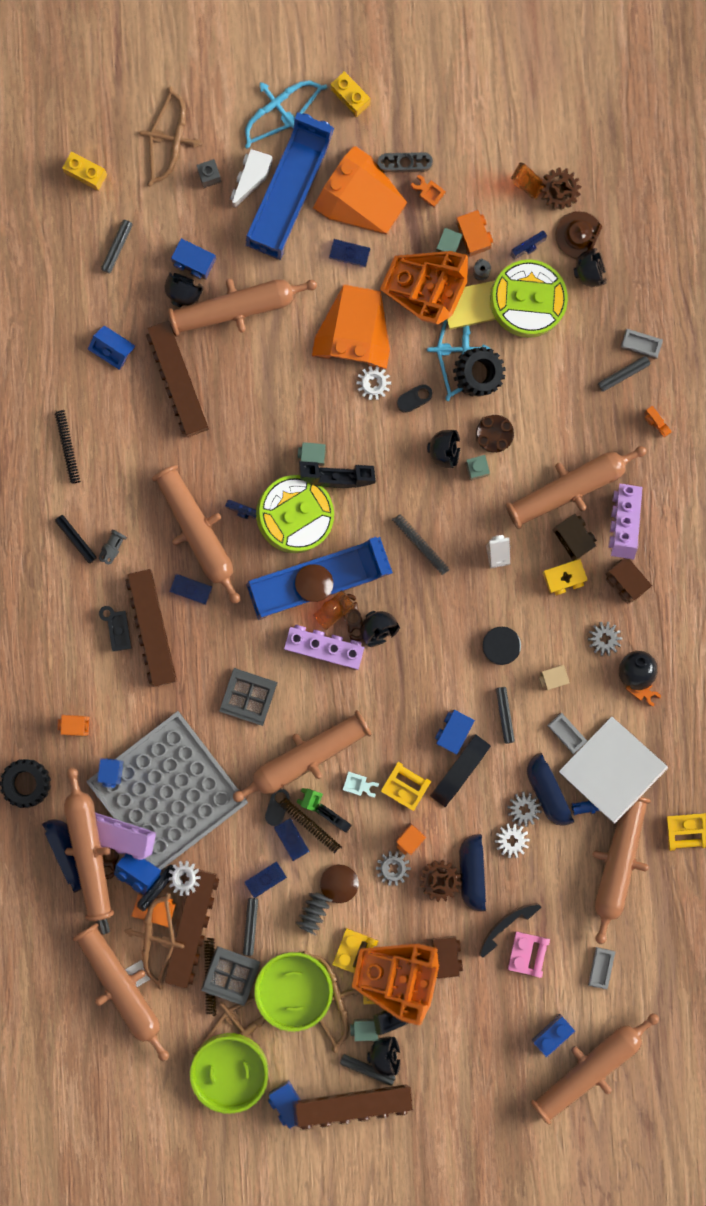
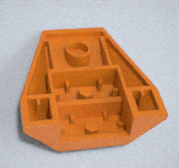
M354 146L343 157L323 187L313 209L330 220L387 234L406 206L407 201L372 157Z
M453 251L395 256L380 290L420 320L438 325L453 315L464 291L468 276V256Z
M343 285L315 336L312 356L326 359L335 357L368 363V366L387 369L390 348L381 291Z
M422 944L362 948L359 950L352 987L399 1020L420 1026L432 1002L439 969L437 948Z

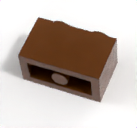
M455 936L432 938L433 947L437 948L439 962L436 979L460 977L459 972L463 971L462 960H458L457 953L461 952L460 940H456Z

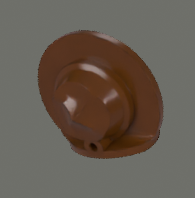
M582 211L569 213L560 220L556 228L557 245L564 254L577 259L583 252L594 248L602 225L589 213Z

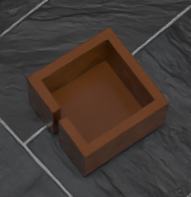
M623 558L605 574L607 576L606 581L612 587H617L620 591L618 593L625 602L629 601L631 603L652 586L633 562L627 558Z

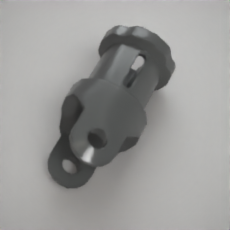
M483 258L477 260L473 272L477 280L484 281L489 277L491 271L490 263Z
M113 529L111 530L112 534L106 544L104 543L99 555V560L108 565L117 557L118 549L123 540L127 539L126 536Z

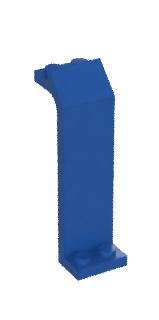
M297 112L290 140L247 233V247L279 260L282 259L284 246L324 159L334 131L333 126H330L326 121H318L306 113L301 114Z
M373 537L357 546L250 580L246 583L256 616L258 620H261L269 615L311 602L304 601L295 587V579L298 572L307 565H320L331 573L333 589L330 595L374 581L393 572L381 538Z

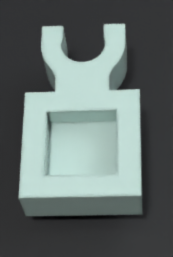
M348 771L343 790L360 796L362 791H364L369 796L375 798L376 794L371 793L369 788L371 786L378 787L379 783H367V777Z

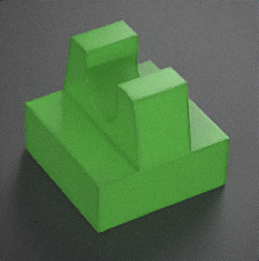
M302 788L301 792L305 793L303 800L298 799L297 803L303 808L316 812L323 794L308 788Z

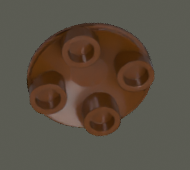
M490 415L484 417L478 424L476 438L484 450L492 453L502 452L511 445L514 438V429L507 418L501 415Z
M311 564L303 567L298 572L295 579V587L304 601L318 602L326 599L331 594L333 578L331 573L323 566Z
M337 864L329 867L323 873L320 880V888L323 895L332 899L334 903L348 902L356 895L359 887L356 873L346 865Z

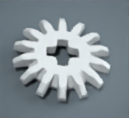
M369 366V372L363 369L362 371L365 375H358L362 379V381H357V384L362 385L361 388H358V391H365L362 395L363 397L367 393L370 394L369 400L372 399V395H375L376 400H379L378 394L384 397L383 391L389 392L390 390L386 387V385L391 384V382H386V379L390 376L389 374L383 375L386 371L384 369L379 372V367H376V370L373 371L372 366ZM374 378H377V383L379 384V386H374V388H371L369 380H374Z
M515 823L513 828L506 824L507 830L501 827L502 834L496 833V836L500 837V840H495V843H500L497 850L503 849L502 855L508 852V858H511L512 853L517 858V852L519 851L523 855L524 851L522 848L528 849L529 847L524 844L530 841V839L524 838L528 832L522 833V826L516 829L517 824ZM511 835L518 839V842L513 847L510 843H507V839H510Z
M179 861L180 867L174 864L175 871H169V873L173 874L172 877H169V880L173 881L169 886L170 888L176 887L173 891L174 893L180 890L179 895L182 896L184 891H186V896H188L190 893L189 889L193 893L195 892L193 885H200L195 882L196 879H201L200 876H195L199 869L193 871L195 864L189 867V861H186L185 866L182 861ZM187 873L186 876L189 877V881H185V884H183V880L180 877Z

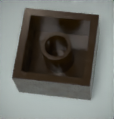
M576 514L567 518L553 529V532L573 561L597 546L595 544L596 538L591 532L588 533L586 531L584 520L581 516L577 517Z

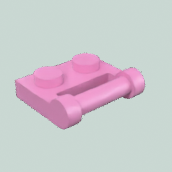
M516 931L508 970L542 978V965L550 939ZM537 942L539 943L534 969L528 968L533 944Z

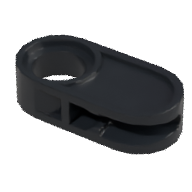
M422 384L402 394L397 401L398 409L403 413H408L428 403L432 398V389L428 385ZM426 389L429 393L428 398H419V390Z
M280 789L271 796L265 819L272 826L279 825L284 818L287 807L283 810V807L281 808L283 803L279 805L275 800V795L278 792H283L287 800H289V793L285 789Z
M320 804L316 810L318 814L346 833L352 826L323 804Z

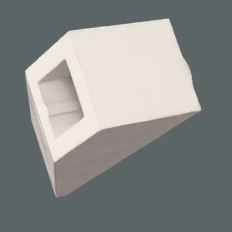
M253 149L250 150L249 154L245 155L243 160L244 170L239 172L237 190L233 189L230 198L233 207H237L267 179L273 163L271 155Z
M504 535L492 537L486 545L490 568L509 565V538H504Z

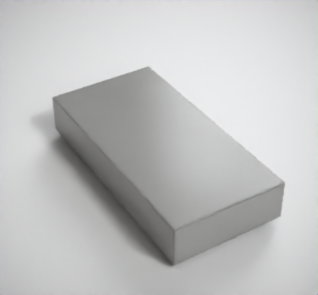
M626 329L620 348L657 359L663 340Z
M560 713L547 725L572 754L587 742L563 713Z
M599 947L595 948L588 982L589 986L608 990L615 951Z

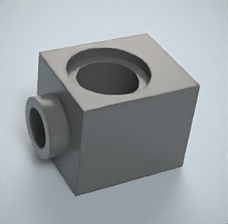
M215 159L196 165L204 188L222 182Z

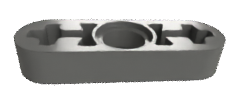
M425 152L384 153L378 158V166L383 172H426L431 169L433 164L432 156ZM394 158H397V167H394L395 163H390L388 167L381 164V162H384V159H388V162H394ZM408 158L411 164L408 167H402L400 160ZM413 158H416V162L422 161V158H426V161H429V163H427L426 166H423L422 163H416V167H413Z

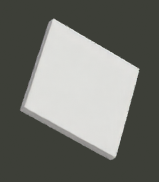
M611 717L563 766L559 773L615 824L668 769V766L617 720Z

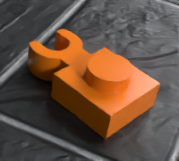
M418 175L417 179L421 184L417 186L412 183L411 188L415 191H421L419 197L435 208L446 194V191L432 180L426 184L425 179Z
M653 406L644 412L646 415L644 418L650 426L654 425L664 438L672 432Z
M629 685L625 688L640 701L645 697L646 702L650 706L655 705L651 701L653 695L661 698L658 692L650 691L653 685L643 690L631 689Z

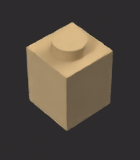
M564 665L542 671L541 676H539L541 687H545L546 690L570 683Z

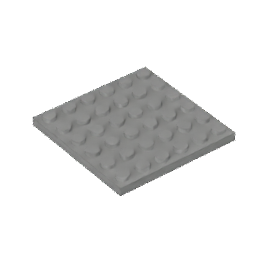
M179 711L115 759L124 761L121 784H116L114 788L103 787L101 782H97L98 773L86 781L114 819L156 832L152 854L144 859L160 870L249 803L245 797L242 802H235L233 800V794L239 791V789Z

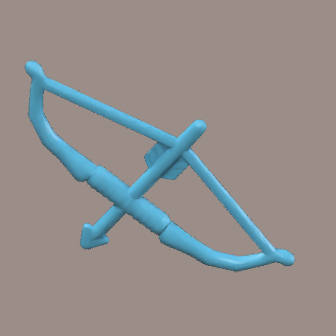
M310 80L301 81L286 88L284 92L275 98L268 90L269 86L261 82L259 84L260 90L265 92L271 102L263 108H259L248 121L245 128L247 141L245 148L248 149L251 143L286 128H294L295 117L291 112H285L280 105L294 91L308 85L318 88L299 112L303 114L319 92L327 89L328 86L326 84L320 85ZM276 107L282 114L281 120L285 125L250 139V129L253 123Z
M446 319L443 321L437 347H428L427 351L437 352L448 393L446 401H449L451 396L459 393L463 388H457L451 392L442 355H450L451 352H462L464 354L467 350L481 347H469V335L471 334L469 326L463 327L462 347H451L449 343H442L447 325ZM484 344L482 345V347H486V349H491L490 347Z

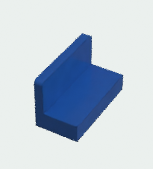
M103 326L93 336L88 350L120 370L127 356L134 350L135 345L108 327Z

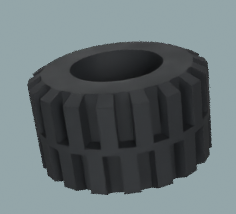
M481 347L467 350L464 354H461L458 357L459 360L454 364L457 368L453 369V373H456L454 381L459 382L457 387L463 388V393H469V396L476 397L489 395L497 391V387L503 384L501 380L505 379L503 371H506L505 367H502L503 359H498L500 356L498 353H493L494 350ZM476 361L481 362L487 371V376L483 383L477 382L472 375V367Z
M22 759L10 763L11 765L4 769V773L1 774L0 786L2 790L0 791L1 794H4V799L9 801L11 805L19 808L33 807L44 801L43 799L49 794L48 791L51 788L49 772L37 761ZM22 772L31 773L36 780L35 790L29 795L20 794L15 787V779Z

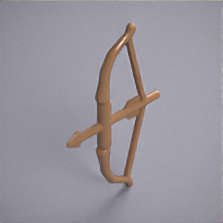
M171 86L168 87L169 94L151 131L139 132L140 135L149 137L151 180L148 182V186H152L154 182L166 179L173 171L179 157L180 143L191 144L193 148L202 145L196 138L194 140L181 138L183 126L186 124V109L183 99L172 91ZM171 96L178 101L180 106V116L175 136L164 135L162 130L156 129ZM163 139L173 141L168 169L162 176L155 178L153 141L161 142Z
M169 893L165 897L153 900L148 907L144 920V933L133 931V928L124 930L130 937L133 935L144 938L142 950L143 967L147 976L158 985L159 989H162L161 980L174 947L184 948L183 944L177 943L174 940L168 903L170 899ZM160 902H165L170 937L163 936L159 938L151 935L153 909ZM151 940L159 942L162 947L169 949L158 979L151 973L148 965Z
M308 954L325 966L332 980V1001L335 1000L344 1028L340 1040L337 1043L335 1042L322 1019L319 1023L333 1044V1053H337V1048L345 1041L349 1030L348 1013L345 1010L342 998L353 994L357 996L360 992L352 987V990L340 993L336 982L337 977L332 971L330 964L323 957Z
M255 997L248 999L245 1005L255 1001ZM220 1002L219 1006L224 1013L202 1044L211 1038L224 1018L229 1024H235L240 1031L239 1034L251 1040L253 1039L249 1035L255 1029L261 1027L266 1019L261 1016L244 1029L238 1022L239 1016L234 1011L242 1007V1005L238 1004L228 1009L223 1002ZM198 1048L193 1049L192 1054H195Z

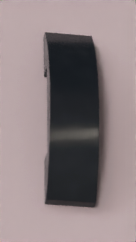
M299 461L300 479L313 485L328 488H356L375 484L376 482L374 466L355 465L354 469L322 468L318 466V462Z
M475 734L430 796L446 807L477 767L491 745Z
M538 903L529 904L504 916L486 936L479 952L481 957L484 958L498 946L493 939L520 915H523L528 920L542 907Z

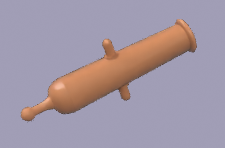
M228 278L226 280L228 290L226 295L175 310L169 308L168 313L175 336H179L180 332L234 320L237 323L239 332L243 333L246 330L243 320L245 317L284 308L292 302L293 296L296 293L305 290H315L317 283L315 280H309L304 284L290 285L286 280L277 279L238 291L235 289L233 280Z
M639 446L635 451L622 456L617 452H608L571 472L566 471L562 463H557L555 467L560 475L558 479L512 504L506 503L505 506L513 524L517 529H521V525L571 501L576 503L580 511H585L586 505L582 500L583 496L618 480L626 471L625 465L637 457L645 456L646 448Z
M172 465L152 477V480L158 483L182 529L181 535L172 540L173 545H179L187 541L206 577L213 583H221L230 595V601L234 604L239 603L240 595L235 592L230 581V577L233 574L232 562L211 528L212 524L221 519V515L216 513L209 518L204 517L179 475L177 465Z
M355 710L353 716L307 741H302L298 734H294L292 738L296 744L295 748L260 766L253 774L252 784L242 791H236L233 794V800L235 802H242L244 797L257 791L266 795L273 794L309 771H312L316 779H320L322 777V773L318 768L320 764L366 735L372 736L360 712Z
M70 768L67 771V776L71 783V795L65 799L64 811L73 848H67L65 854L75 857L87 911L85 919L87 921H98L114 915V910L110 908L102 855H108L110 849L100 846L93 801L87 793L81 792L77 781V769Z
M640 797L617 821L609 852L594 851L592 853L594 858L604 860L605 863L594 903L595 912L601 918L599 933L595 937L598 944L606 942V931L610 921L619 918L624 910L632 871L634 869L641 871L649 869L647 864L637 862V859H635L647 803H651L649 798Z
M94 923L74 936L72 940L78 942L105 988V993L98 997L95 1003L102 1005L109 999L113 1001L131 1034L141 1042H150L157 1051L159 1060L166 1061L169 1058V1053L163 1049L157 1037L160 1031V1022L136 986V982L145 976V971L139 970L132 976L128 974L98 930L99 924Z
M650 1014L645 1022L635 1028L631 1026L618 1028L588 1055L584 1056L578 1047H573L571 1051L579 1060L578 1064L536 1101L531 1100L532 1106L548 1125L552 1124L551 1120L595 1085H599L606 1094H610L612 1089L605 1081V1077L640 1050L642 1034L651 1025L659 1022L658 1015Z

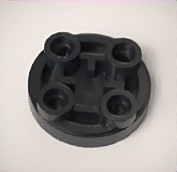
M508 627L493 628L483 639V653L494 664H509L520 653V638L514 630Z

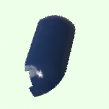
M542 753L537 754L528 764L527 777L546 817L552 823L560 826L574 823L571 811L548 763H546Z
M57 819L43 822L42 825L46 830L45 835L67 883L71 884L74 893L80 891L82 888L75 857L65 854L67 848H73L68 825Z
M475 834L466 838L459 850L461 895L464 903L470 909L486 911L482 835Z

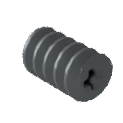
M315 892L308 894L312 898V900L305 901L309 908H302L306 914H299L303 921H296V924L301 929L317 936L313 930H320V927L316 923H323L319 916H326L323 908H330L326 901L332 902L333 900Z

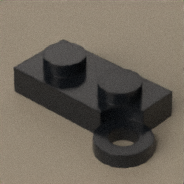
M110 606L102 607L99 611V616L102 620L108 621L112 652L132 649L127 612H114ZM105 610L110 611L109 617H104L103 612Z
M386 1010L373 1015L376 1035H383L409 1024L399 1020Z

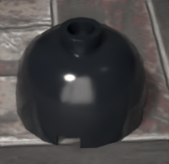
M597 248L580 254L576 261V267L573 268L576 279L579 278L588 287L602 286L607 282V279L602 276L606 271L600 252L596 253Z
M169 272L165 282V293L172 300L171 303L173 305L182 307V305H192L198 301L204 287L200 283H198V286L194 285V280L178 273L172 275Z
M457 430L439 431L427 445V452L430 454L431 459L440 467L454 468L453 466H456L458 463L460 448H457V442H460V437Z
M371 611L362 622L361 635L366 645L374 647L386 642L384 638L387 636H395L400 626L390 613Z
M630 652L620 663L619 677L631 689L643 690L649 688L657 677V663L647 652Z
M388 1036L378 1039V1041L372 1044L370 1052L367 1053L368 1063H371L373 1070L382 1076H393L399 1073L400 1059H397V1052L400 1053V1048L396 1037Z

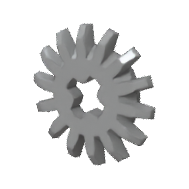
M599 622L600 628L594 625L593 627L596 631H589L593 635L592 638H588V641H593V644L589 646L590 648L596 647L594 653L601 650L600 656H603L604 651H607V655L610 656V650L616 653L615 646L621 647V644L617 643V640H622V637H617V634L621 633V631H614L615 624L610 628V622H607L606 626ZM603 633H606V636L611 638L608 640V644L600 642Z
M522 792V797L520 798L517 794L515 795L516 801L510 799L513 806L507 807L512 809L508 816L514 815L511 821L519 820L518 826L524 822L525 827H528V821L533 825L535 824L533 818L540 819L536 816V813H542V810H537L541 803H535L538 799L537 797L533 800L531 799L532 793L525 797V792ZM527 804L530 812L522 815L519 807Z
M389 851V857L383 854L382 857L385 860L377 861L381 864V867H376V870H381V873L377 874V876L383 875L382 882L384 883L386 879L389 880V886H391L392 881H395V886H398V880L404 883L405 881L402 877H409V874L405 872L406 870H411V867H406L405 864L410 862L409 860L403 861L404 854L399 858V852L396 851L395 856H392L391 851ZM392 863L399 866L397 867L398 872L396 874L394 872L389 873V864Z

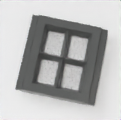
M234 668L219 712L263 726L278 682Z
M217 946L201 991L245 1006L260 962Z

